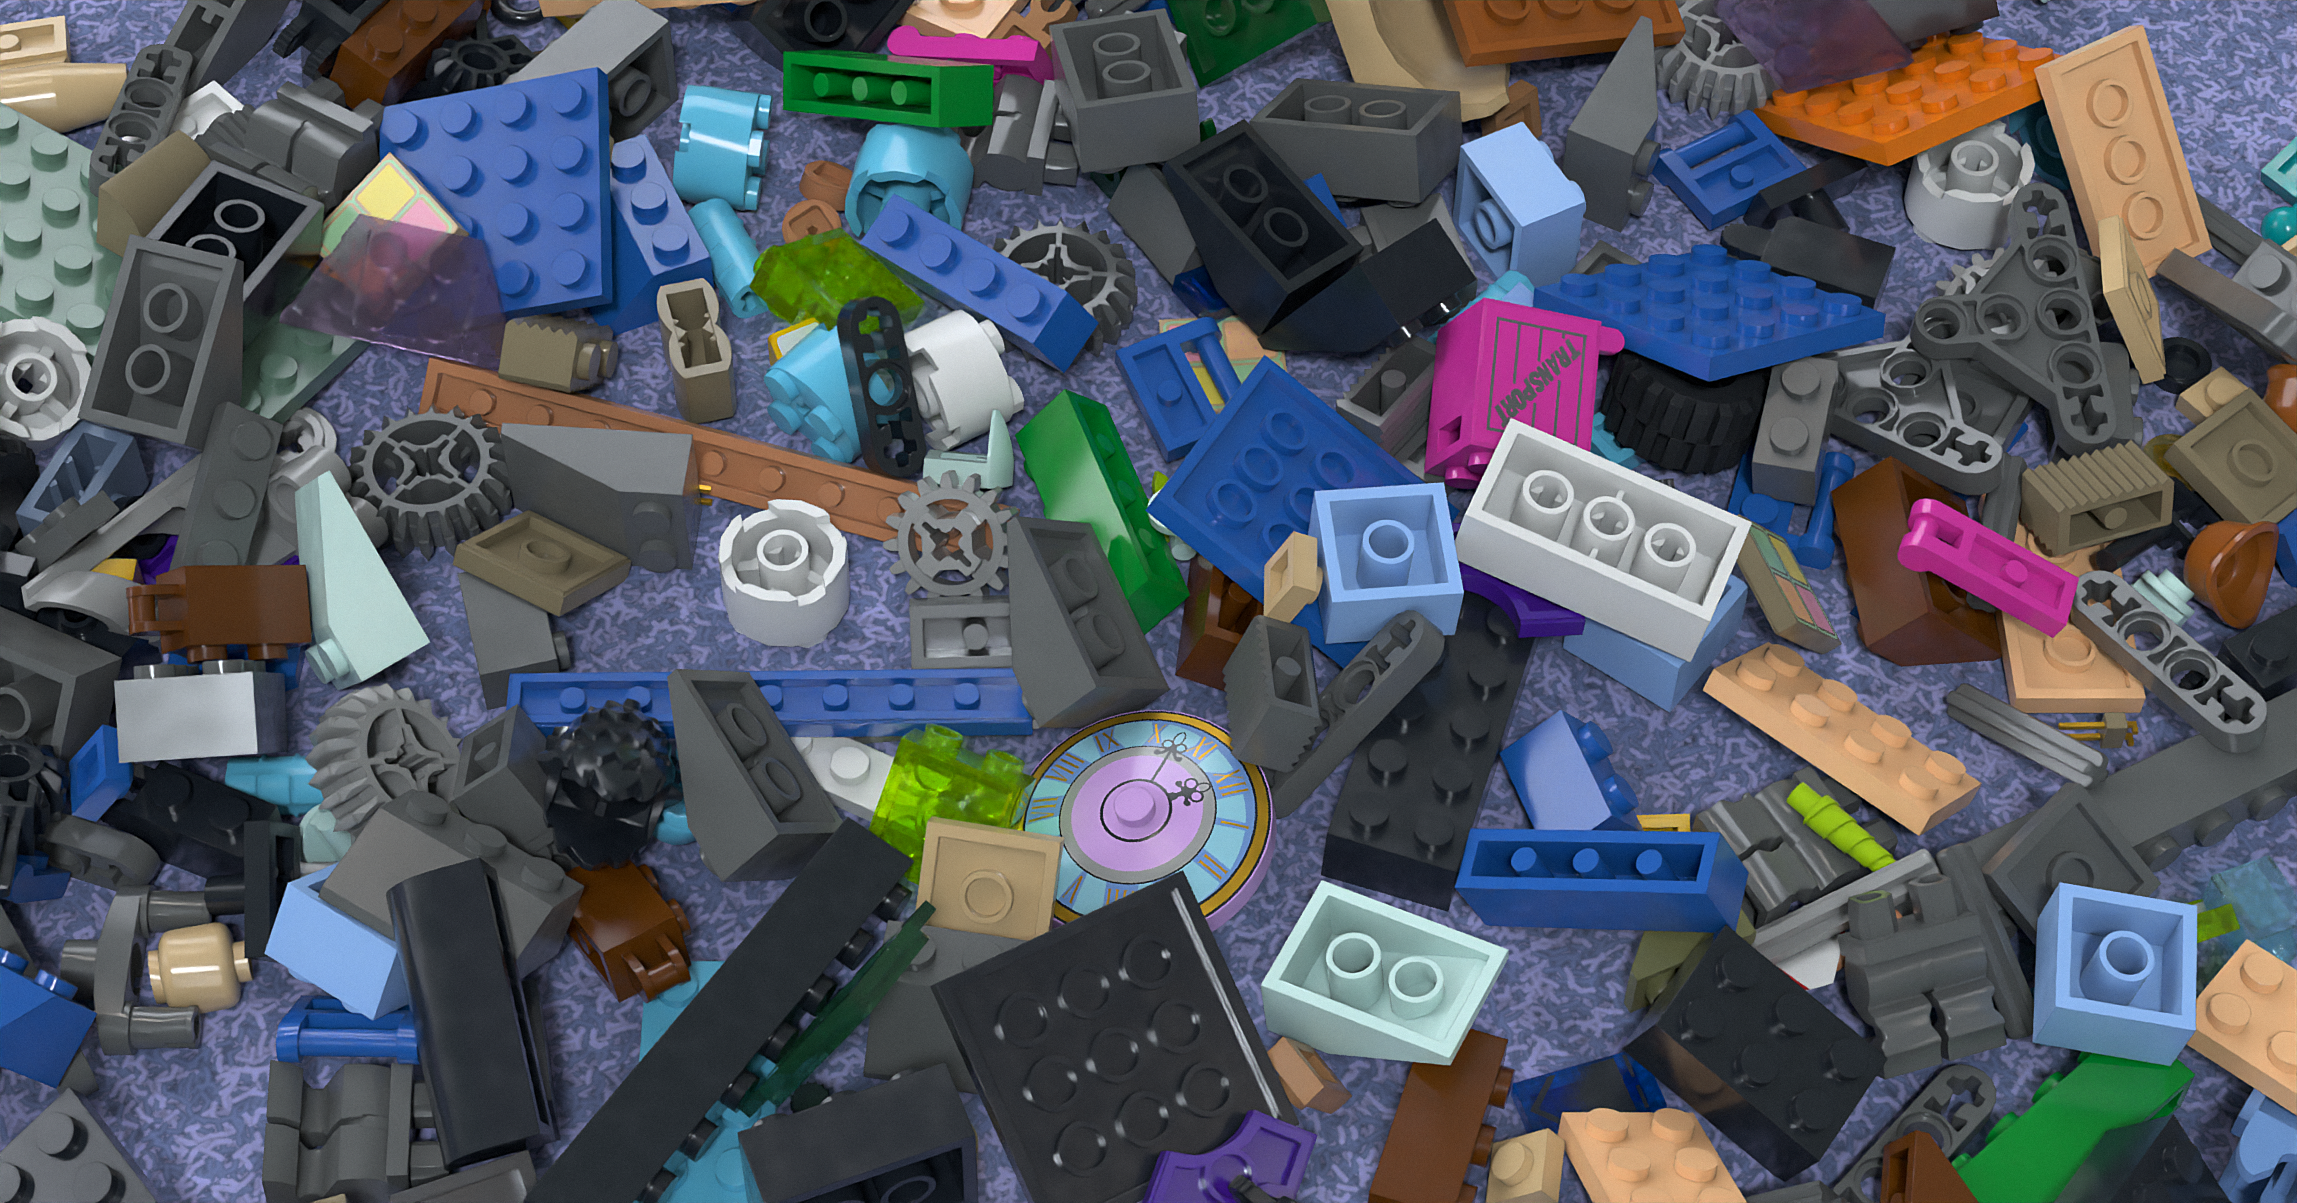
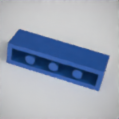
M895 193L860 242L864 248L893 274L955 310L962 309L978 323L989 319L1000 332L1001 337L1062 373L1066 372L1099 324L1067 291Z
M1470 828L1455 888L1485 925L1716 933L1723 926L1727 925L1736 932L1749 872L1720 832Z

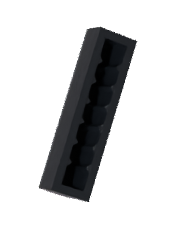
M478 857L434 869L396 884L387 891L386 899L444 1170L449 1171L556 1142L496 869Z

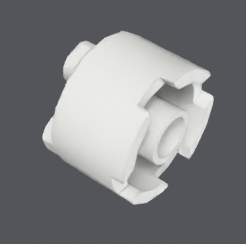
M1994 120L1914 155L1904 196L1907 216L1914 224V233L1925 242L1938 243L1960 250H1996L2007 243L2010 236L2007 214L2017 191L2024 185L2030 184L2035 167L2032 150L2026 142L2021 147L2015 139L2004 133L2006 124L1999 120Z
M962 309L955 310L904 334L919 413L933 430L926 434L924 438L934 449L948 451L989 431L993 409L1000 411L1005 423L1011 420L1014 413L1023 410V394L1015 380L1007 375L999 356L1005 350L1000 332L989 319L978 323Z
M32 316L31 319H13L5 323L0 322V433L22 440L26 443V447L33 450L35 455L40 451L55 446L80 420L77 416L91 367L85 356L88 353L85 345L67 327L38 316ZM21 377L27 379L33 385L28 394L21 392L15 386Z
M776 499L768 501V510L754 513L743 521L741 514L731 521L721 536L718 560L724 604L729 621L736 632L768 646H800L810 648L823 642L828 632L837 627L848 610L851 588L847 542L845 537H842L840 531L830 523V515L824 509L802 500Z

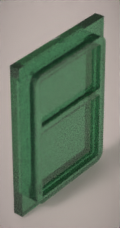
M925 900L829 1000L823 1010L810 1021L788 1052L770 1070L752 1095L742 1105L740 1110L747 1117L750 1118L767 1100L778 1108L872 1012L930 939L921 928L936 911L933 905Z

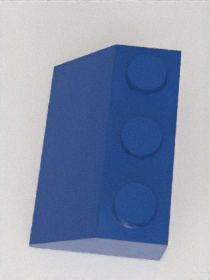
M646 134L613 145L610 166L613 303L587 307L594 323L597 322L599 326L609 325L613 331L612 337L659 321L657 294L660 286L704 278L714 289L711 257Z
M0 946V1066L56 1089L97 1013L72 1000L78 987L42 969L39 970L37 976L33 979L24 974L30 961Z

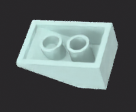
M330 470L295 491L299 564L306 565L312 643H309L311 648L307 649L305 654L311 668L320 681L324 684L332 681L339 691L363 682L430 643Z
M1322 880L1261 984L1267 1030L1305 1043L1328 1054L1451 1065L1509 958V950Z

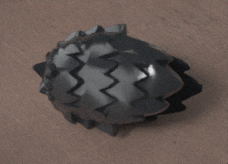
M627 698L621 705L616 701L607 700L602 708L597 709L590 706L588 712L574 719L570 726L555 727L552 735L547 736L545 750L537 754L536 761L547 776L543 798V820L547 828H552L557 851L560 854H567L585 870L596 871L605 865H609L614 869L623 868L629 863L633 853L639 855L647 847L662 810L681 802L684 796L683 788L679 784L682 781L681 774L675 768L678 761L671 756L672 746L662 728L658 726V720L644 715L641 712V705L638 701Z

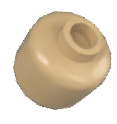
M221 922L167 931L160 937L158 950L148 951L149 975L155 1001L157 1004L167 1003L168 1007L196 1005L199 1008L198 1012L200 1014L234 1007L240 1000L241 983L253 981L254 979L252 960L244 958V941L234 942L231 931Z

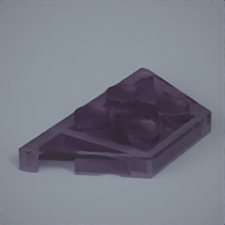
M1714 0L1713 2L1714 12L1786 94L1907 67L1914 62L1909 48L1867 0Z
M364 213L356 217L342 235L341 241L336 248L323 259L312 273L313 277L292 304L287 305L280 316L279 323L494 370H499L507 323L485 240Z

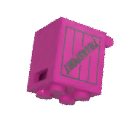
M1485 297L1441 327L1437 333L1424 473L1445 477V484L1462 489L1478 488L1510 418L1590 452L1599 354L1612 356L1621 351L1625 343L1623 334L1615 328L1601 326L1602 321Z

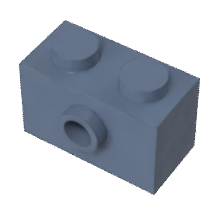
M82 420L77 421L15 513L23 537L44 523L42 520L48 514L73 496L82 505L102 490L113 502L121 497L142 495L149 482L135 437Z

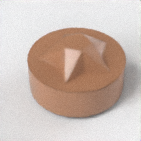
M818 160L810 162L805 166L799 183V190L808 200H820L831 205L836 211H845L846 194L853 172L840 164L830 161Z
M814 199L801 201L791 207L783 219L782 234L786 247L798 259L810 262L822 261L833 256L841 246L843 228L840 217L836 210L826 202Z

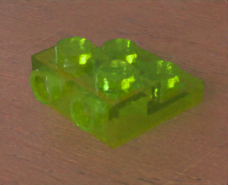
M841 227L816 235L809 234L800 240L781 246L773 245L769 247L756 260L753 266L755 276L749 285L767 303L769 310L779 318L793 325L814 317L819 321V324L824 322L828 332L837 325L838 314L842 307L854 298L878 296L889 300L897 308L902 325L914 321L925 303L924 300ZM867 315L866 320L859 322L861 334L871 335V331L879 328L878 317Z
M927 724L924 732L915 728L900 740L868 830L914 860L908 881L919 885L927 821L932 816L1018 830L1037 779L1022 773L1025 762L1022 759L997 749H988L985 757L961 747L964 737L958 732L941 725Z

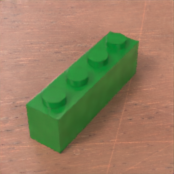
M843 50L784 51L783 110L937 128L992 125L994 65Z
M1064 389L1015 434L1025 458L1023 462L1024 469L1037 486L1045 505L1043 513L1046 519L1091 524L1135 618L1145 635L1188 598L1190 593L1164 534L1157 531L1149 522L1148 512L1145 511L1149 503L1148 498L1107 406Z
M2082 1051L2077 1059L2079 1066L2066 1077L2059 1071L2052 1074L2034 1094L2031 1100L2034 1105L2022 1116L2019 1117L2014 1112L2004 1116L1988 1134L1985 1140L1987 1146L1974 1158L1968 1153H1963L1951 1164L1979 1203H2054L2107 1130L2172 1115L2181 1107L2195 1073L2177 1058L2171 1066Z

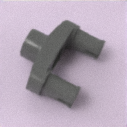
M122 885L116 892L110 905L99 939H68L64 943L61 955L60 978L78 987L72 1000H94L95 1012L97 1013L95 1017L97 1031L105 1056L135 1055L138 1049H198L201 1039V1015L198 1012V1006H138L141 988H134L135 978L142 977L148 938H154L155 933H165L170 930L217 922L218 916H212L206 908L204 891L156 890L154 885Z

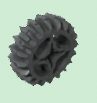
M1060 217L1055 226L1045 227L1036 219L1031 231H1025L1014 225L1010 240L1005 238L995 239V244L992 247L993 250L1054 285L1059 283L1058 287L1067 291L1099 322L1081 350L1085 349L1088 353L1098 358L1101 349H1103V342L1117 345L1118 338L1121 336V330L1129 329L1133 319L1134 305L1137 304L1138 287L1135 285L1136 272L1132 261L1126 259V253L1123 250L1122 244H1110L1106 230L1091 235L1085 221L1075 228H1070L1066 226L1062 217ZM1002 337L1006 353L1020 348ZM1022 349V354L1027 363L1035 357ZM1081 350L1073 360L1075 365L1081 356Z
M432 403L427 413L416 415L407 406L403 419L395 421L384 416L381 432L364 430L363 446L351 448V457L349 459L351 465L347 467L351 476V488L348 492L352 497H360L370 502L378 510L376 517L384 518L388 526L389 536L387 541L380 546L381 550L395 544L396 551L404 559L414 550V547H420L421 554L429 562L434 548L445 546V550L454 557L457 542L461 540L466 541L480 534L479 529L486 531L497 526L500 523L499 516L510 515L512 491L501 434L498 432L497 427L487 428V424L483 421L480 413L465 418V414L457 405L447 414H441L440 410ZM471 465L478 472L469 484L464 481L463 472ZM393 477L397 479V488L388 495L383 489L388 480Z

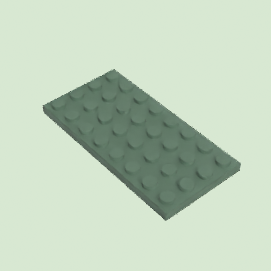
M0 102V322L5 323L13 319H31L32 316H38L67 327L85 345L88 352L85 356L92 368L123 260L121 256L96 243L98 197L92 194L88 187L92 150ZM117 164L115 173H119L124 167ZM312 267L244 351L240 407L283 424L381 335V319L371 312L347 284Z

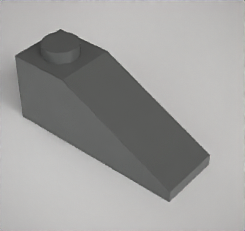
M188 0L164 44L180 48L188 54L191 60L188 90L184 99L212 81H216L222 87L266 45L291 0ZM160 73L159 76L154 78L163 81L164 73ZM147 102L137 103V104H139V105H141V106H143V107H149V108L161 107V106L156 105V104H154V103H147Z

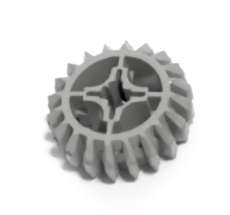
M1675 0L1686 32L1680 43L1676 45L1654 47L1657 89H1669L1668 93L1670 94L1671 103L1687 99L1690 114L1699 110L1700 107L1707 108L1713 121L1720 111L1729 112L1731 117L1746 109L1753 112L1755 108L1765 106L1766 100H1773L1772 92L1774 90H1779L1785 87V85L1797 84L1798 75L1802 73L1805 59L1802 56L1804 41L1802 40L1803 32L1797 30L1794 15L1783 14L1781 1L1766 3L1764 0Z
M386 683L381 686L366 687L362 690L352 691L341 698L340 701L327 708L325 714L319 717L320 724L308 736L314 747L305 757V760L317 771L308 785L321 790L324 800L318 809L330 810L336 819L333 832L348 831L351 834V845L379 807L411 789L437 795L447 802L450 810L466 818L452 801L461 756L458 746L464 738H453L446 728L448 716L436 718L432 714L430 699L415 701L409 687L394 690Z

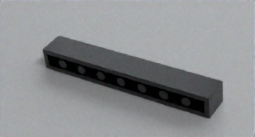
M847 817L524 1197L523 1203H665L679 1180V1177L674 1172L687 1157L697 1162L706 1153L720 1129L715 1122L727 1108L735 1113L741 1110L760 1081V1077L755 1074L767 1059L775 1065L783 1059L799 1034V1029L794 1027L806 1012L816 1017L823 1010L837 988L838 983L833 980L844 966L852 971L855 970L875 941V936L871 933L881 920L885 923H888V920L895 921L902 913L912 896V891L906 888L905 885L914 860Z

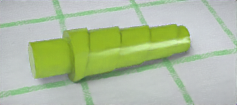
M1802 782L1787 798L1786 803L1805 817L1803 825L1806 824L1823 839L1829 840L1844 854L1848 853L1863 867H1868L1875 872L1896 862L1892 854L1879 845L1875 838L1859 826L1857 821L1840 808L1838 802L1828 794L1821 797L1807 784Z

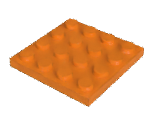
M1949 31L1927 37L1928 42L1916 49L1895 51L1891 47L1871 53L1872 58L1869 61L1857 66L1839 67L1837 64L1829 66L1820 72V78L1806 84L1785 85V87L1779 90H1774L1772 92L1773 100H1766V105L1761 108H1754L1753 113L1774 134L1881 165L1891 166L2042 100L2043 96L2034 68L2063 55L2055 54L2051 48L2033 49L2020 46L2016 40L2012 39L1994 40L1986 38L1978 31L1962 35H1952Z

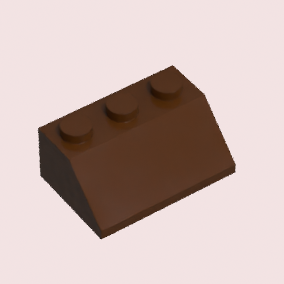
M1889 456L1831 491L1837 516L1834 519V528L1837 536L1843 543L1848 565L1845 577L1849 588L1855 596L1860 618L1857 623V630L1863 644L1869 651L1874 654H1880L1901 667L1995 661L2002 657L1999 634L1993 613H1987L1983 609H1972L1966 600L1968 591L1931 571L1918 572L1910 570L1898 560L1897 553L1901 540L1905 534L1911 532L1908 527V518L1911 508L1916 501L1925 498L1934 499L1969 517L1966 502L1893 456ZM1938 538V539H1940L1941 541H1943V542H1945V543L1951 545L1950 543H1948V542L1942 540L1941 538Z

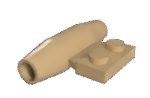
M65 15L0 25L1 103L58 133L68 132L108 119L129 73L126 63H71L70 34Z

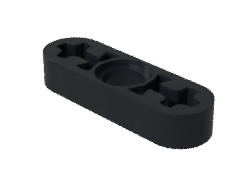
M883 297L854 298L848 301L838 314L837 333L862 457L867 467L873 472L890 477L909 476L922 465L926 454V443L901 317L894 304ZM867 315L878 317L879 328L871 331V335L861 334L859 330V322L866 320ZM886 350L887 359H869L864 361L863 353H875V351ZM879 369L886 370L894 381L893 396L884 405L874 402L868 390L870 377ZM899 413V421H887L888 423L876 422V415H894ZM892 439L902 440L904 451L895 454V458L885 457L884 446L891 444Z

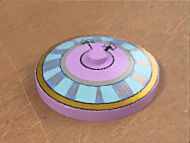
M1167 710L1134 711L1111 716L1080 729L1055 746L1040 761L1030 774L1018 796L1010 829L1064 837L1052 925L1054 929L1182 870L1187 877L1211 932L1221 927L1246 905L1264 879L1272 860L1277 834L1276 812L1270 788L1262 768L1258 765L1237 760L1231 754L1234 748L1230 745L1232 738L1229 736L1230 732L1213 722L1182 712Z

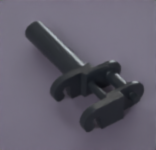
M2169 476L2174 481L2171 524L2114 541L2097 552L2096 564L2100 570L2113 573L2158 543L2166 550L2177 544L2178 541L2181 542L2182 548L2177 550L2176 555L2179 559L2184 560L2194 537L2180 520L2198 530L2208 522L2212 524L2217 521H2224V519L2197 491L2192 493L2178 478Z

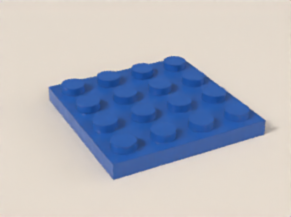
M593 67L391 105L384 108L383 120L380 126V162L389 152L398 157L463 226L469 235L386 322L382 319L380 320L381 334L389 339H403L509 321L514 318L544 315L613 303L608 75L599 67Z
M1712 244L1694 245L1690 253L1681 255L1654 254L1649 256L1648 262L1637 265L1610 264L1605 266L1604 272L1593 275L1566 274L1560 277V282L1534 288L1533 298L1534 308L1602 321L1601 326L1615 328L1623 334L1625 340L1623 348L1707 382L1883 338L1886 317L1885 313L1861 305L1862 300L1858 296L1822 291L1817 289L1816 282L1809 278L1798 276L1784 277L1771 272V265L1756 260L1735 259L1727 256L1728 251L1726 248Z
M1264 355L1145 511L1264 605V565L1293 531L1308 535L1314 491L1426 483ZM1447 501L1452 523L1460 510ZM1318 596L1312 604H1306L1290 622L1291 624L1307 628L1311 636V643L1342 668H1345L1370 642L1325 644Z

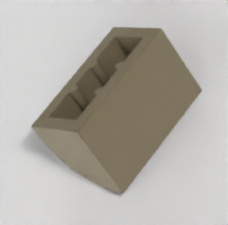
M178 129L99 186L96 243L123 258L129 235L146 237L209 165L211 160L204 150L191 137Z

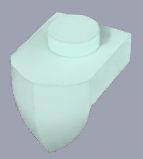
M997 409L992 410L988 454L930 449L924 458L923 478L930 476L940 487L942 474L948 470H955L959 485H963L968 476L977 473L981 475L980 488L993 489L997 486L1001 488L1012 486L1014 470L1013 449L1005 420L1000 411Z

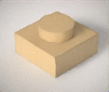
M2220 366L2181 393L2175 408L2198 426L2248 389V387L2224 367Z
M1293 531L1264 565V616L1290 623L1306 604L1310 605L1316 600L1323 581L1322 568L1317 566V538Z
M1547 1128L1493 1143L1486 1203H1558L1565 1140Z

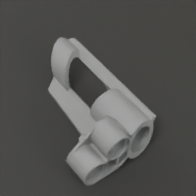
M322 445L312 446L302 455L289 462H286L276 454L245 565H281L295 555L299 557L295 491L329 470L375 549L387 541L389 536L388 526L384 518L376 517L378 510L370 502L360 497H352L348 491L351 488L349 470L343 460L328 447ZM202 453L198 454L23 585L21 589L25 608L36 612L44 607H58L78 611L105 623L109 628L107 631L129 636L126 588L141 584L118 576L93 572L91 570L138 535L149 533L179 535ZM155 600V607H156V614H157V611H158V602H157V600ZM132 636L146 640L150 639V636Z

